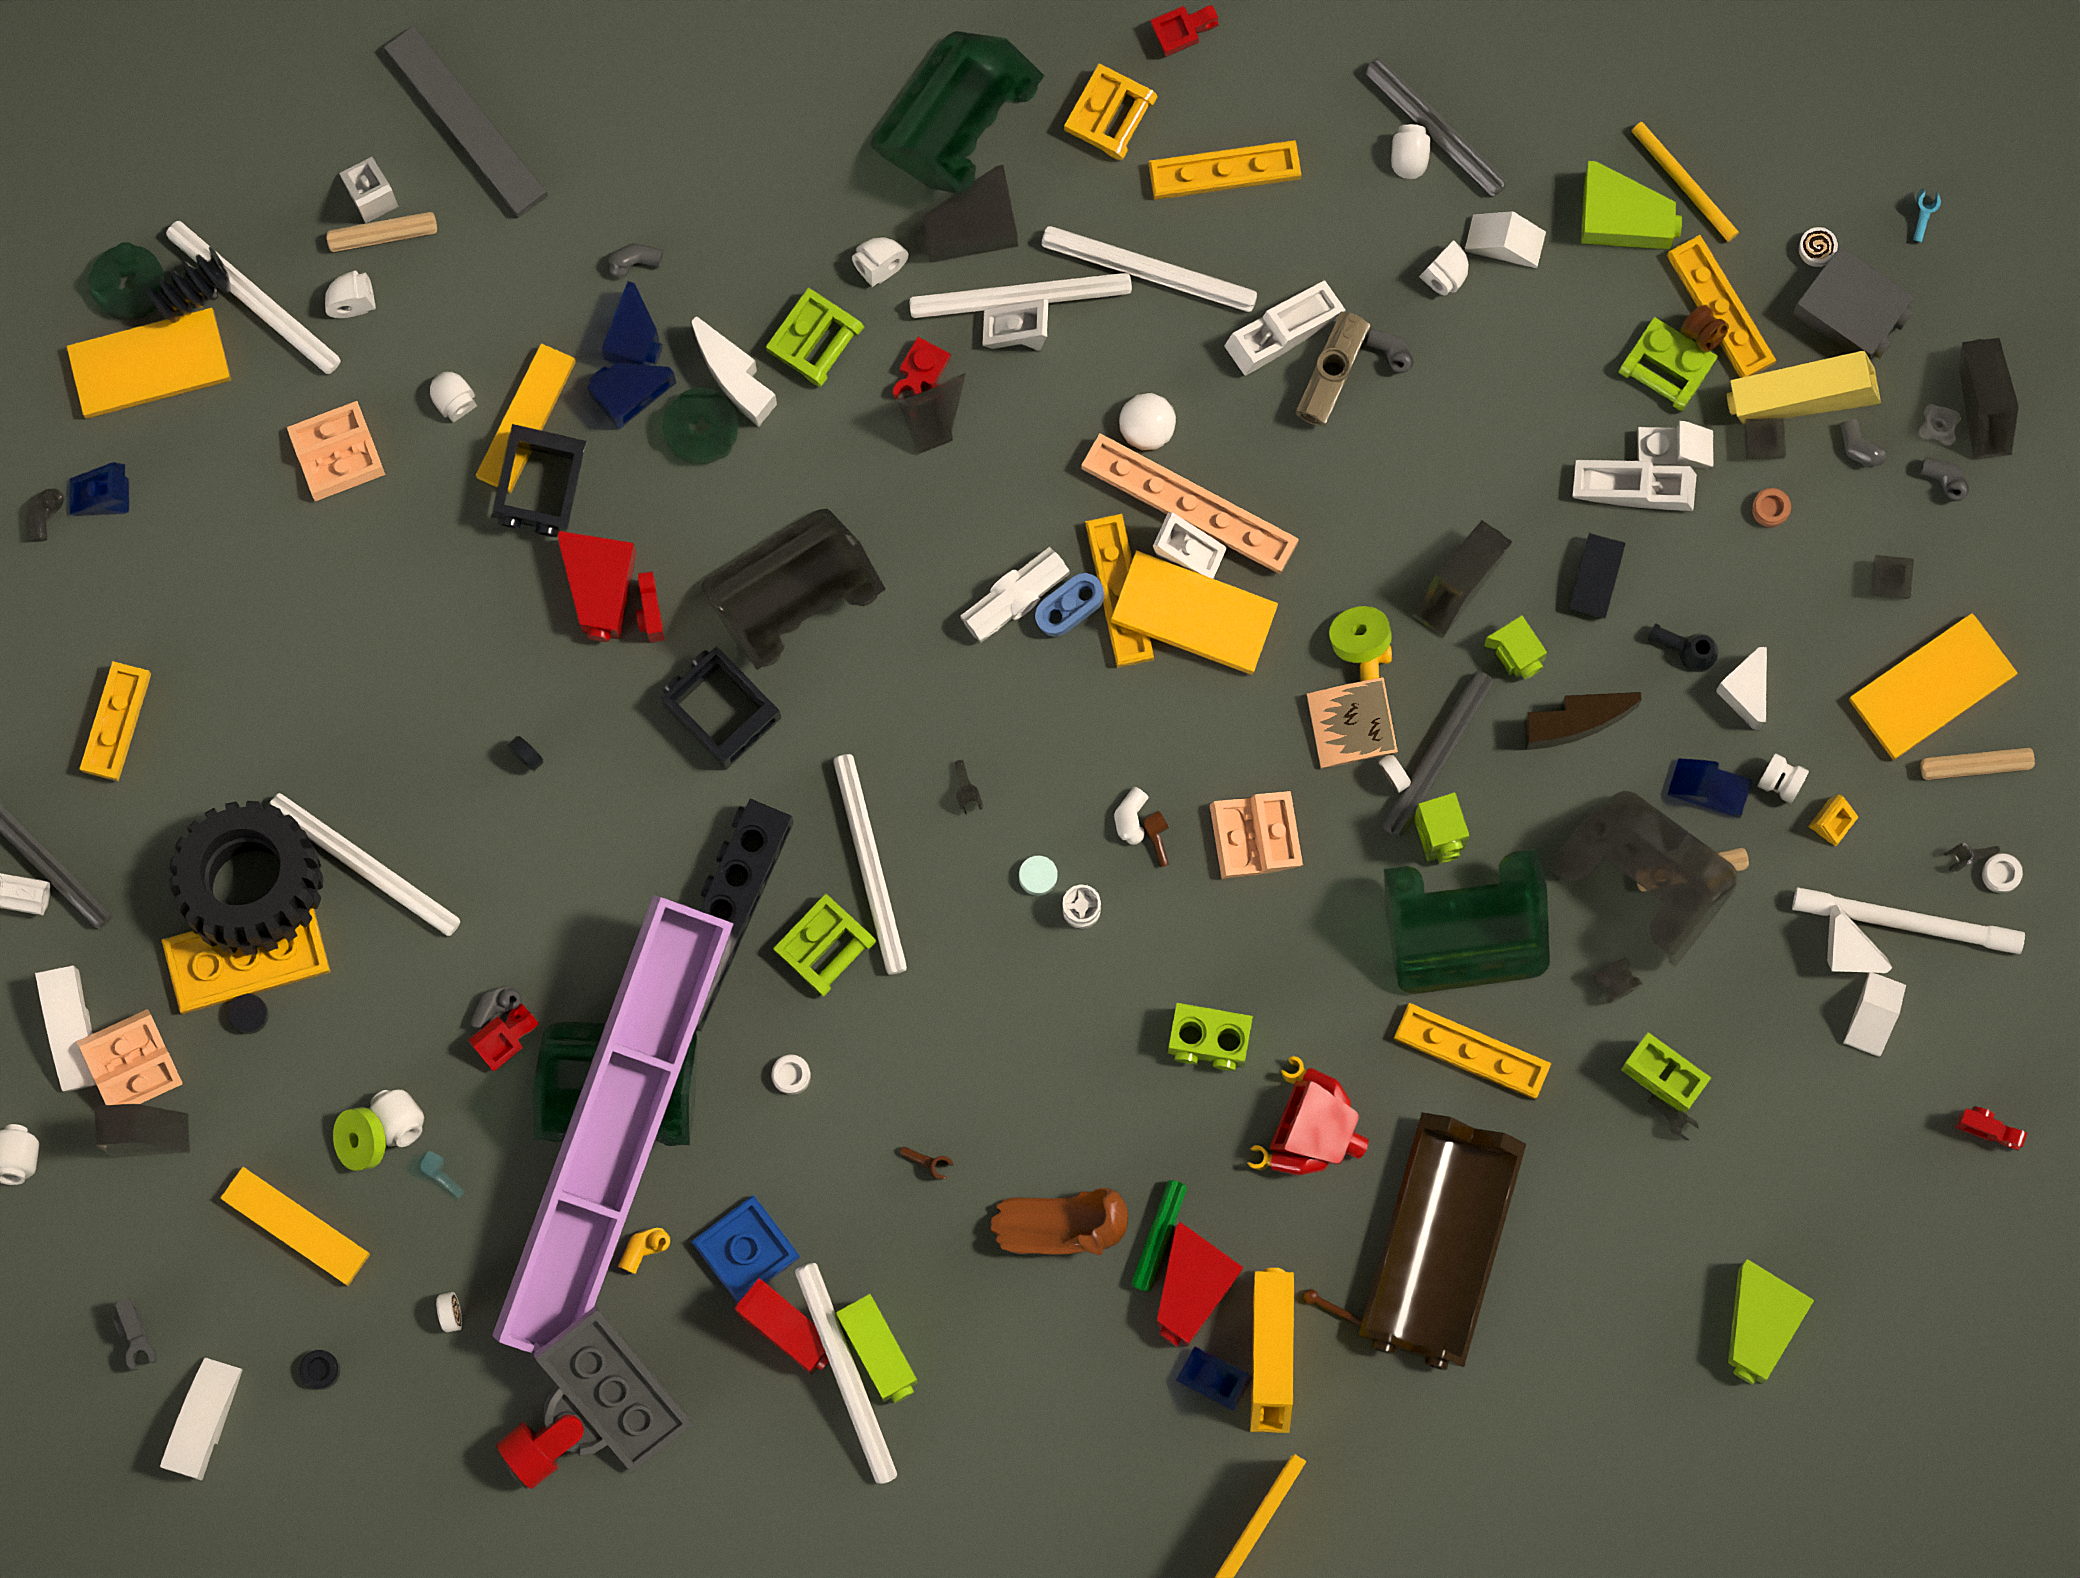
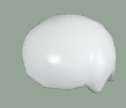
M1154 393L1137 394L1126 402L1122 408L1119 418L1120 432L1128 444L1140 450H1156L1167 443L1174 433L1176 415L1173 407L1165 398Z

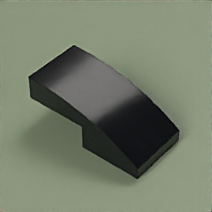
M1593 533L1588 534L1569 609L1606 619L1626 542Z

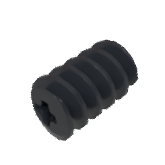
M209 247L211 259L208 261L200 254L196 255L198 265L196 268L186 261L183 262L185 272L183 276L174 269H171V283L166 282L159 276L157 278L159 290L155 291L148 284L145 285L147 293L156 308L172 323H177L180 319L178 310L188 316L192 314L191 302L198 308L204 307V295L211 300H216L218 298L217 287L224 293H228L231 290L228 272L213 248Z

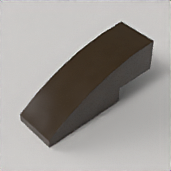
M1641 692L1565 695L1561 703L1562 711L1527 712L1524 720L1526 750L1550 748L1575 742L1604 730L1638 708L1642 700Z

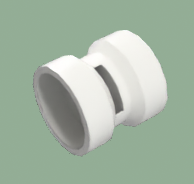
M1775 753L1757 787L1767 792L1773 790L1779 793L1782 800L1792 804L1809 770L1801 766L1793 767L1787 764L1786 758ZM1783 772L1785 773V776L1783 777L1781 783H1779L1778 780Z
M1081 884L1070 888L1063 897L1064 919L1069 925L1079 929L1089 928L1097 922L1100 917L1101 900L1096 890L1088 885Z

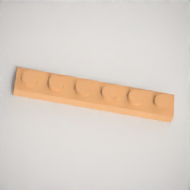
M1100 433L1082 463V470L1165 514L1173 512L1216 541L1278 574L1282 573L1298 544L1299 539Z

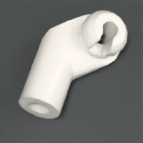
M1135 786L1118 806L1114 814L1117 834L1122 840H1126L1131 845L1140 843L1144 838L1145 831L1139 826L1137 813L1149 798L1146 793Z

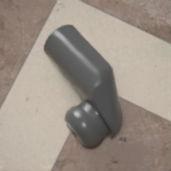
M637 243L629 244L611 254L609 258L611 263L609 272L616 277H625L629 273V266L636 263L659 268L662 263L664 250Z
M1371 328L1366 346L1384 351L1391 368L1395 372H1408L1413 366L1414 359L1406 340L1400 336Z
M1850 419L1840 423L1845 452L1850 459L1866 467L1879 466L1885 462V449L1862 438L1858 419Z
M1929 457L1924 458L1920 475L1938 479L1945 494L1953 501H1961L1968 495L1969 485L1958 465Z
M503 986L485 992L477 1005L469 1025L481 1030L492 1021L494 1015L517 1008L521 1002L520 993L511 986Z

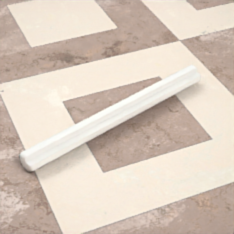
M181 221L174 222L166 232L168 239L196 263L197 254H200L207 261L211 259L209 253L210 246ZM217 253L228 272L231 285L230 292L326 374H331L339 366L341 361L332 350Z
M1048 226L1042 238V246L1044 248L1128 273L1129 275L1246 312L1252 311L1257 299V292L1056 227Z
M1128 273L916 296L910 298L909 304L911 316L913 318L983 311L984 309L1039 299H1046L1048 303L1125 295L1131 293L1132 285L1130 275Z
M851 754L841 755L834 758L833 762L886 972L888 975L899 974L906 971V962L857 769Z
M278 793L273 797L269 804L280 808L283 815L290 814L312 842L445 935L451 936L460 924L457 916L283 794Z
M816 1263L804 1264L795 1270L798 1282L875 1482L878 1484L887 1483L897 1477V1471Z

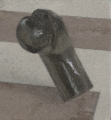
M58 489L44 490L28 505L29 541L42 542L48 539L47 521L64 503L63 494Z

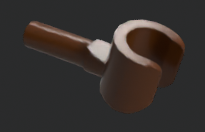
M1157 811L1144 819L1143 829L1154 845L1159 866L1164 867L1169 865L1159 834L1169 827L1161 812Z
M905 1146L900 1151V1155L928 1168L930 1175L936 1180L947 1178L936 1172L935 1164L937 1161L953 1166L952 1160L946 1156H938L934 1159Z

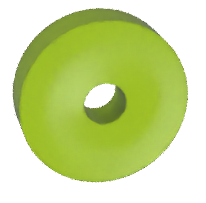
M1369 606L1353 607L1342 612L1334 619L1329 631L1334 652L1341 659L1353 663H1363L1376 659L1388 649L1392 640V632L1386 615L1382 611Z
M360 1107L345 1110L336 1119L333 1129V1142L340 1161L353 1171L376 1167L381 1162L386 1148L385 1132L378 1116L372 1110Z

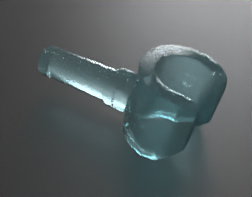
M428 1151L420 1164L422 1172L436 1179L439 1183L441 1182L459 1199L465 1192L451 1178L440 1171L446 1160Z

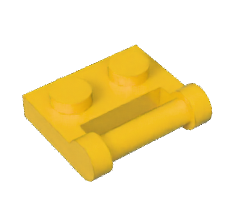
M1099 63L1067 119L1064 131L1098 147L1117 160H1123L1128 151L1126 146L1147 108L1154 105L1158 96L1151 89ZM1127 94L1133 97L1135 101L1113 139L1104 133Z

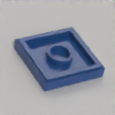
M754 1195L691 1241L737 1303L741 1301L758 1278L767 1284L801 1258Z

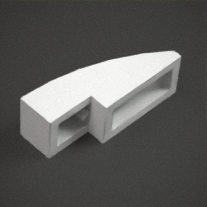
M1324 280L1267 310L1262 318L1233 332L1224 347L1246 376L1314 335L1338 318L1340 312H1345V308Z
M696 316L692 320L694 334L712 376L738 410L759 427L777 405L775 394L753 378V375L757 372L756 363L753 358Z
M1576 460L1573 497L1575 499L1619 506L1693 511L1697 475L1691 466H1653L1650 461Z
M68 966L35 973L46 1030L62 1092L97 1086L77 1044V1041L93 1034L89 1011L85 1007L79 970L75 966Z
M204 1358L177 1418L160 1465L161 1468L201 1481L203 1480L214 1444H218L242 1369Z

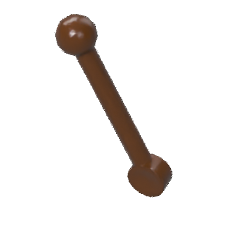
M1308 1289L1304 1292L1303 1299L1307 1304L1316 1303L1361 1327L1363 1319L1319 1297L1314 1289Z

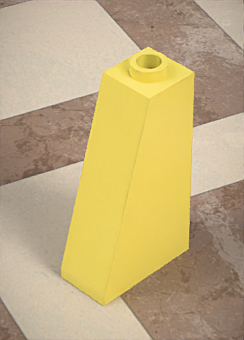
M1865 350L1730 380L1732 392L1727 393L1731 415L1737 414L1742 424L1881 404L1875 368Z

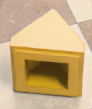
M1838 794L1829 798L1808 827L1832 845L1837 846L1858 819V816L1846 799Z

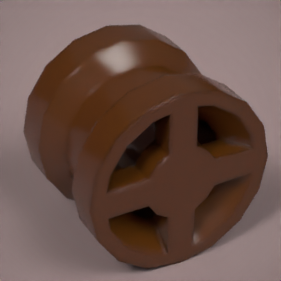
M1701 305L1686 318L1681 332L1685 337L1696 340L1697 347L1706 353L1717 347L1725 338L1729 330V324L1721 318H1715L1713 310L1708 305Z

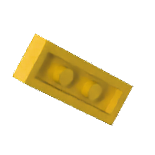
M112 661L81 762L80 770L83 773L119 782L150 681L151 673L149 670Z

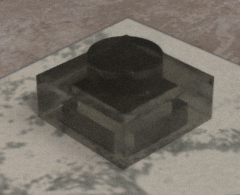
M1784 418L1746 419L1744 423L1746 460L1784 459L1786 455Z
M1876 555L1873 562L1871 595L1909 599L1912 593L1914 559Z

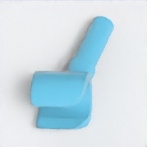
M1924 188L1919 190L1916 197L1920 213L1913 241L1921 243L1931 213L1938 210L1941 205L1938 192H1936L1935 200L1932 204H1923L1922 201L1925 197Z

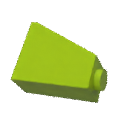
M1588 161L1584 174L1581 244L1670 250L1674 237L1680 238L1682 229V215H1676V202L1596 161Z
M1748 1259L1738 1269L1728 1363L1735 1367L1733 1373L1750 1384H1754L1755 1381L1762 1384L1768 1379L1814 1300Z
M871 1294L836 1312L839 1322L883 1401L886 1402L892 1399L893 1403L896 1404L915 1393L912 1387L918 1384V1381Z

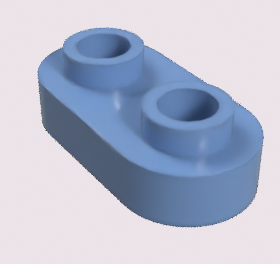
M1081 573L1064 583L1037 606L1035 619L1040 629L1049 636L1058 637L1077 626L1102 605L1105 591L1101 582L1092 574ZM1083 590H1091L1093 594L1089 600L1083 601L1080 599V593ZM1057 612L1062 614V620L1059 623H1050L1052 614Z

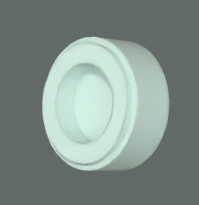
M1032 856L1023 862L1019 871V882L1027 893L1041 896L1049 893L1054 888L1057 881V869L1049 858Z

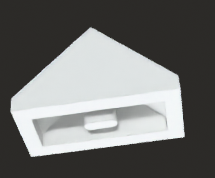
M373 157L339 173L365 223L399 207L389 183Z
M1513 211L1473 214L1464 251L1537 269L1546 231Z
M1767 647L1757 648L1719 684L1716 690L1753 730H1761L1766 722Z
M1835 904L1830 909L1827 962L1831 970L1887 973L1891 970L1892 966L1887 957L1846 913Z
M1869 972L1843 1044L1880 1057L1900 1014L1906 985Z

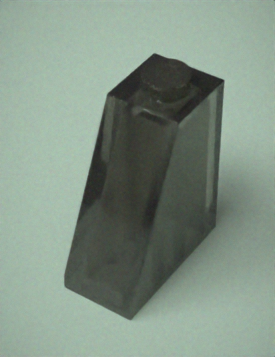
M1004 165L994 167L922 216L923 229L917 230L920 251H928L930 263L1018 247V234Z
M2000 338L1962 342L1959 371L1974 459L2012 455L2019 405Z
M1481 520L1435 575L1413 617L1443 638L1501 563L1512 541L1499 530Z
M139 1104L95 1106L96 1146L113 1158L189 1153V1114Z

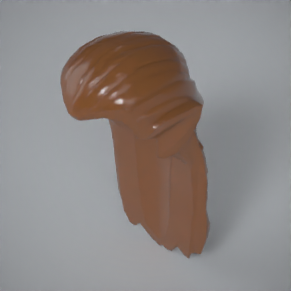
M1097 1188L1090 1192L1081 1191L1076 1196L1065 1198L1013 1197L1004 1199L1002 1203L997 1204L996 1207L1000 1213L992 1217L991 1231L998 1236L996 1242L1000 1243V1248L1012 1253L1060 1255L1086 1251L1102 1255L1104 1249L1115 1246L1125 1235L1128 1223V1210L1121 1195L1110 1188Z

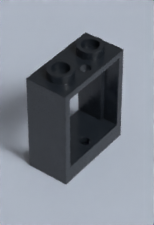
M512 424L491 517L499 519L498 524L508 528L520 529L521 524L536 527L535 533L547 537H557L559 531L566 532L586 441ZM517 447L572 459L559 517L504 505Z
M716 646L711 652L708 650L701 652L690 665L692 669L683 678L679 675L674 677L664 687L663 692L665 694L661 699L664 707L727 770L781 719L780 710ZM718 668L759 708L720 746L679 705Z

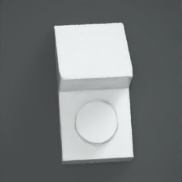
M1039 299L984 309L983 346L996 349L1023 344L1037 351L1041 350L1047 337L1048 300Z
M1679 421L1676 428L1638 427L1637 461H1650L1653 466H1691L1692 469H1713V430L1686 421Z
M1168 512L1153 545L1157 558L1169 563H1177L1185 569L1212 579L1227 549L1226 546L1173 512Z

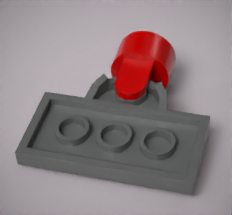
M594 1306L534 1353L537 1362L556 1383V1386L547 1395L543 1407L545 1426L535 1433L525 1422H522L496 1442L497 1447L495 1450L504 1466L517 1482L526 1489H533L559 1469L555 1459L566 1451L584 1456L594 1454L608 1445L628 1470L633 1473L693 1426V1422L600 1309Z

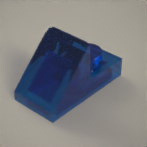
M111 462L70 478V515H110L129 512V479L125 477V464Z
M1678 758L1667 795L1740 818L1752 779L1718 769L1719 762Z
M1195 1346L1176 1381L1211 1399L1227 1410L1234 1411L1253 1376Z

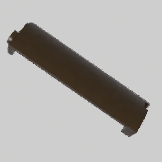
M1421 1113L1359 1331V1336L1373 1341L1372 1349L1387 1354H1394L1395 1349L1420 1356L1426 1358L1425 1365L1440 1370H1447L1449 1364L1460 1367L1465 1366L1526 1143L1503 1132L1473 1128L1450 1116Z

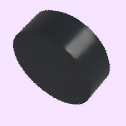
M516 736L507 745L513 754L533 772L544 763L541 755L521 736Z
M243 994L235 998L230 1004L228 1017L231 1024L238 1031L245 1034H253L264 1028L268 1021L269 1012L261 998L253 994Z
M314 1350L302 1359L300 1376L304 1383L313 1389H328L337 1382L340 1376V1364L337 1358L330 1352Z

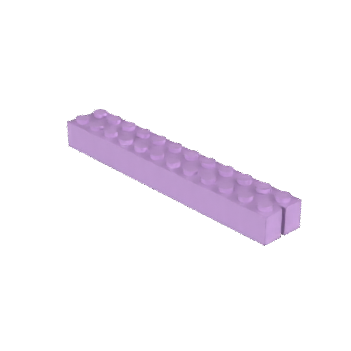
M656 895L652 896L492 1336L498 1342L530 1353L533 1350L537 1352L594 1307L733 923Z

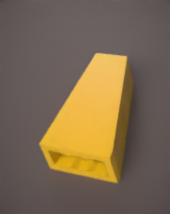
M1266 1268L1263 1271H1255L1250 1432H1290L1293 1408L1294 1272H1285L1280 1268Z

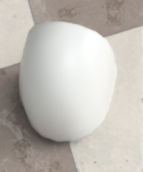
M1413 124L1402 125L1399 127L1397 134L1393 136L1392 168L1402 178L1415 179L1421 176L1427 169L1430 137L1426 135L1425 127Z
M880 237L872 238L857 246V253L852 255V261L859 273L873 287L878 283L881 284L898 272L906 263L909 254L895 240Z
M1453 240L1419 277L1440 295L1445 296L1449 292H1457L1468 275L1469 263L1467 256L1462 248Z
M355 270L337 277L326 291V314L333 318H350L376 309L373 289L366 273L358 274Z
M443 372L432 380L430 396L444 418L448 416L454 423L477 407V404L472 399L475 397L473 390L459 374Z

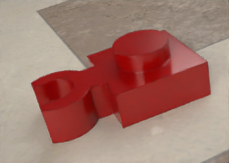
M917 337L900 366V372L906 375L907 378L895 384L893 398L898 399L902 391L911 390L914 396L911 398L910 407L916 408L922 399V386L925 385L931 389L935 387L951 359V354Z
M653 571L639 573L638 581L643 609L636 610L640 633L647 632L650 643L664 641L665 636Z
M1973 1106L1972 1110L1966 1108L1959 1114L1955 1125L1956 1129L1990 1142L1996 1141L2013 1150L2018 1151L2019 1148L2023 1147L2027 1133L2003 1125V1122L1994 1119L1995 1114L1993 1112Z

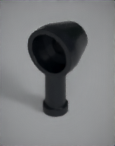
M1655 623L1648 638L1650 642L1655 641L1679 651L1683 665L1693 672L1709 670L1718 659V646L1715 640L1706 634L1697 633L1685 638L1663 629L1659 624ZM1704 644L1708 649V653L1699 654L1696 651L1695 645Z

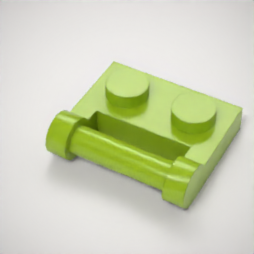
M808 287L767 344L766 351L802 374L814 385L822 387L828 379L826 374L852 337H858L864 325L855 317ZM835 321L841 326V329L816 364L812 365L806 361V358L832 322Z
M1654 317L1622 364L1618 373L1626 378L1632 376L1674 402L1673 407L1683 412L1718 356L1711 351L1702 352L1697 347L1695 341L1685 337L1682 333ZM1642 357L1684 382L1686 386L1681 390L1639 364Z
M825 894L773 950L808 982L818 994L824 997L832 989L830 984L865 948L869 950L876 943V940L831 897ZM847 930L854 938L818 975L811 967Z

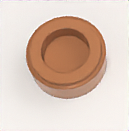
M1776 488L1762 490L1757 494L1752 504L1754 519L1760 525L1767 528H1775L1782 525L1791 512L1789 497L1783 491Z

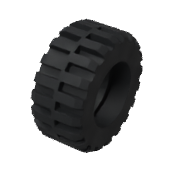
M237 801L225 803L226 810L217 813L215 808H212L204 814L207 818L199 824L194 820L187 827L190 833L187 839L180 837L177 841L175 849L179 856H172L169 869L173 874L169 878L170 890L175 896L174 901L190 928L195 934H199L202 940L210 946L214 947L219 944L223 952L231 954L236 953L237 948H241L244 955H256L257 948L265 947L267 952L277 949L278 945L276 942L283 938H286L289 943L298 936L295 929L299 925L307 927L313 919L309 910L310 908L318 909L321 896L317 890L323 888V875L319 869L321 863L306 832L301 829L298 822L290 814L283 815L280 808L271 804L267 805L264 810L259 801H247L246 807H239ZM248 851H263L278 858L280 862L278 879L272 889L259 900L245 905H230L222 903L215 898L213 894L215 877L220 868L232 857Z

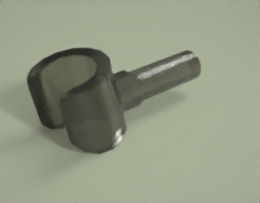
M957 760L955 767L960 781V789L957 791L956 797L960 808L964 814H967L966 804L970 801H977L979 809L982 810L983 801L977 787L971 785L964 761Z
M1961 843L1946 851L1944 856L1953 855L1957 858L1958 862L1948 869L1952 872H1958L1970 865L1974 860L2000 854L1999 846L1971 849L1968 845Z
M1655 1095L1649 1098L1648 1103L1666 1117L1669 1121L1671 1132L1681 1139L1689 1140L1682 1134L1684 1124L1689 1122L1697 1129L1699 1128L1697 1121L1687 1114L1676 1113Z

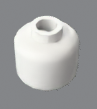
M400 1089L392 1091L383 1090L371 1099L369 1109L378 1116L383 1125L387 1146L405 1147L413 1143L421 1135L424 1122L423 1112L406 1091Z
M10 1124L6 1125L3 1130H0V1183L7 1185L22 1184L25 1182V1179L35 1174L39 1141L34 1135L28 1133V1129L24 1126Z

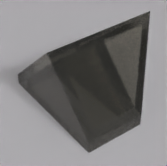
M966 373L897 399L918 454L953 441L952 429Z

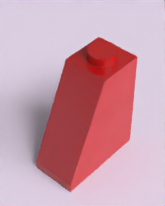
M559 531L558 541L582 632L588 634L587 637L589 639L599 642H609L610 638L620 639L637 554L634 543Z
M1181 1222L1175 1228L1156 1324L1162 1328L1158 1334L1169 1343L1178 1347L1181 1342L1188 1347L1240 1276L1243 1267Z
M758 1278L734 1308L738 1316L811 1375L817 1368L822 1372L830 1362L815 1324L763 1280Z

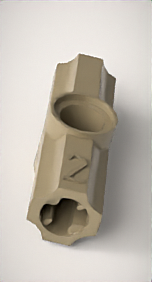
M1340 312L1324 350L1318 357L1315 370L1295 412L1304 421L1315 426H1326L1340 392L1348 381L1349 372L1370 328V324L1363 320L1362 317L1353 313ZM1328 363H1337L1343 371L1339 375L1332 376L1327 374L1323 367Z

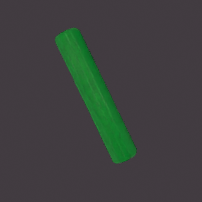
M1169 1180L1166 1184L1132 1279V1287L1143 1292H1150L1187 1191V1186L1181 1182Z

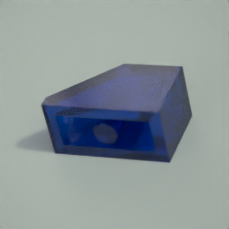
M628 281L601 350L604 360L647 374L650 364H657L663 344L659 343L657 329L635 283Z
M615 363L609 369L608 367H603L591 377V384L587 388L590 397L618 429H621L677 382L675 374L670 367Z

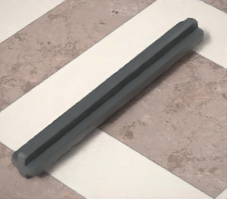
M1378 57L1368 65L1366 74L1418 125L1425 127L1426 133L1491 196H1496L1504 189L1507 183L1506 179L1382 58Z
M1476 671L1472 675L1410 778V786L1403 790L1383 823V829L1395 837H1400L1404 834L1416 813L1418 804L1422 803L1494 684V680L1486 673Z
M0 803V833L95 928L100 929L106 925L112 917L111 913Z

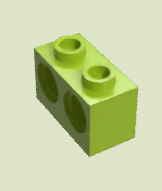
M1456 793L1419 803L1414 816V822L1427 861L1438 859L1439 864L1459 858L1461 856L1460 852L1464 851L1470 835Z
M1176 1003L1168 1054L1175 1055V1061L1186 1064H1197L1198 1059L1212 1061L1213 1067L1220 1070L1235 1071L1236 1066L1244 1067L1253 1016ZM1192 1026L1200 1031L1202 1038L1195 1044H1187L1181 1040L1180 1031L1185 1027ZM1225 1033H1231L1238 1038L1240 1045L1233 1051H1225L1219 1046L1218 1038Z
M1647 1032L1621 1068L1624 1073L1682 1115L1688 1111L1711 1079L1710 1076L1649 1032Z

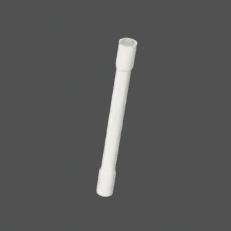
M1799 887L1796 888L1792 910L1828 916L1830 915V909L1837 904L1852 920L1979 944L1989 949L2014 954H2021L2024 945L2025 932L1997 926H1982L1834 897L1829 893Z

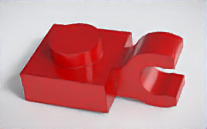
M1213 5L1204 7L1188 15L1185 6H1182L1150 20L1152 29L1165 57L1199 43L1197 32H1205L1219 26L1218 16Z
M521 1003L517 1008L510 1011L505 1023L497 1016L468 1041L494 1072L523 1048L518 1039L532 1031L538 1025V1021Z

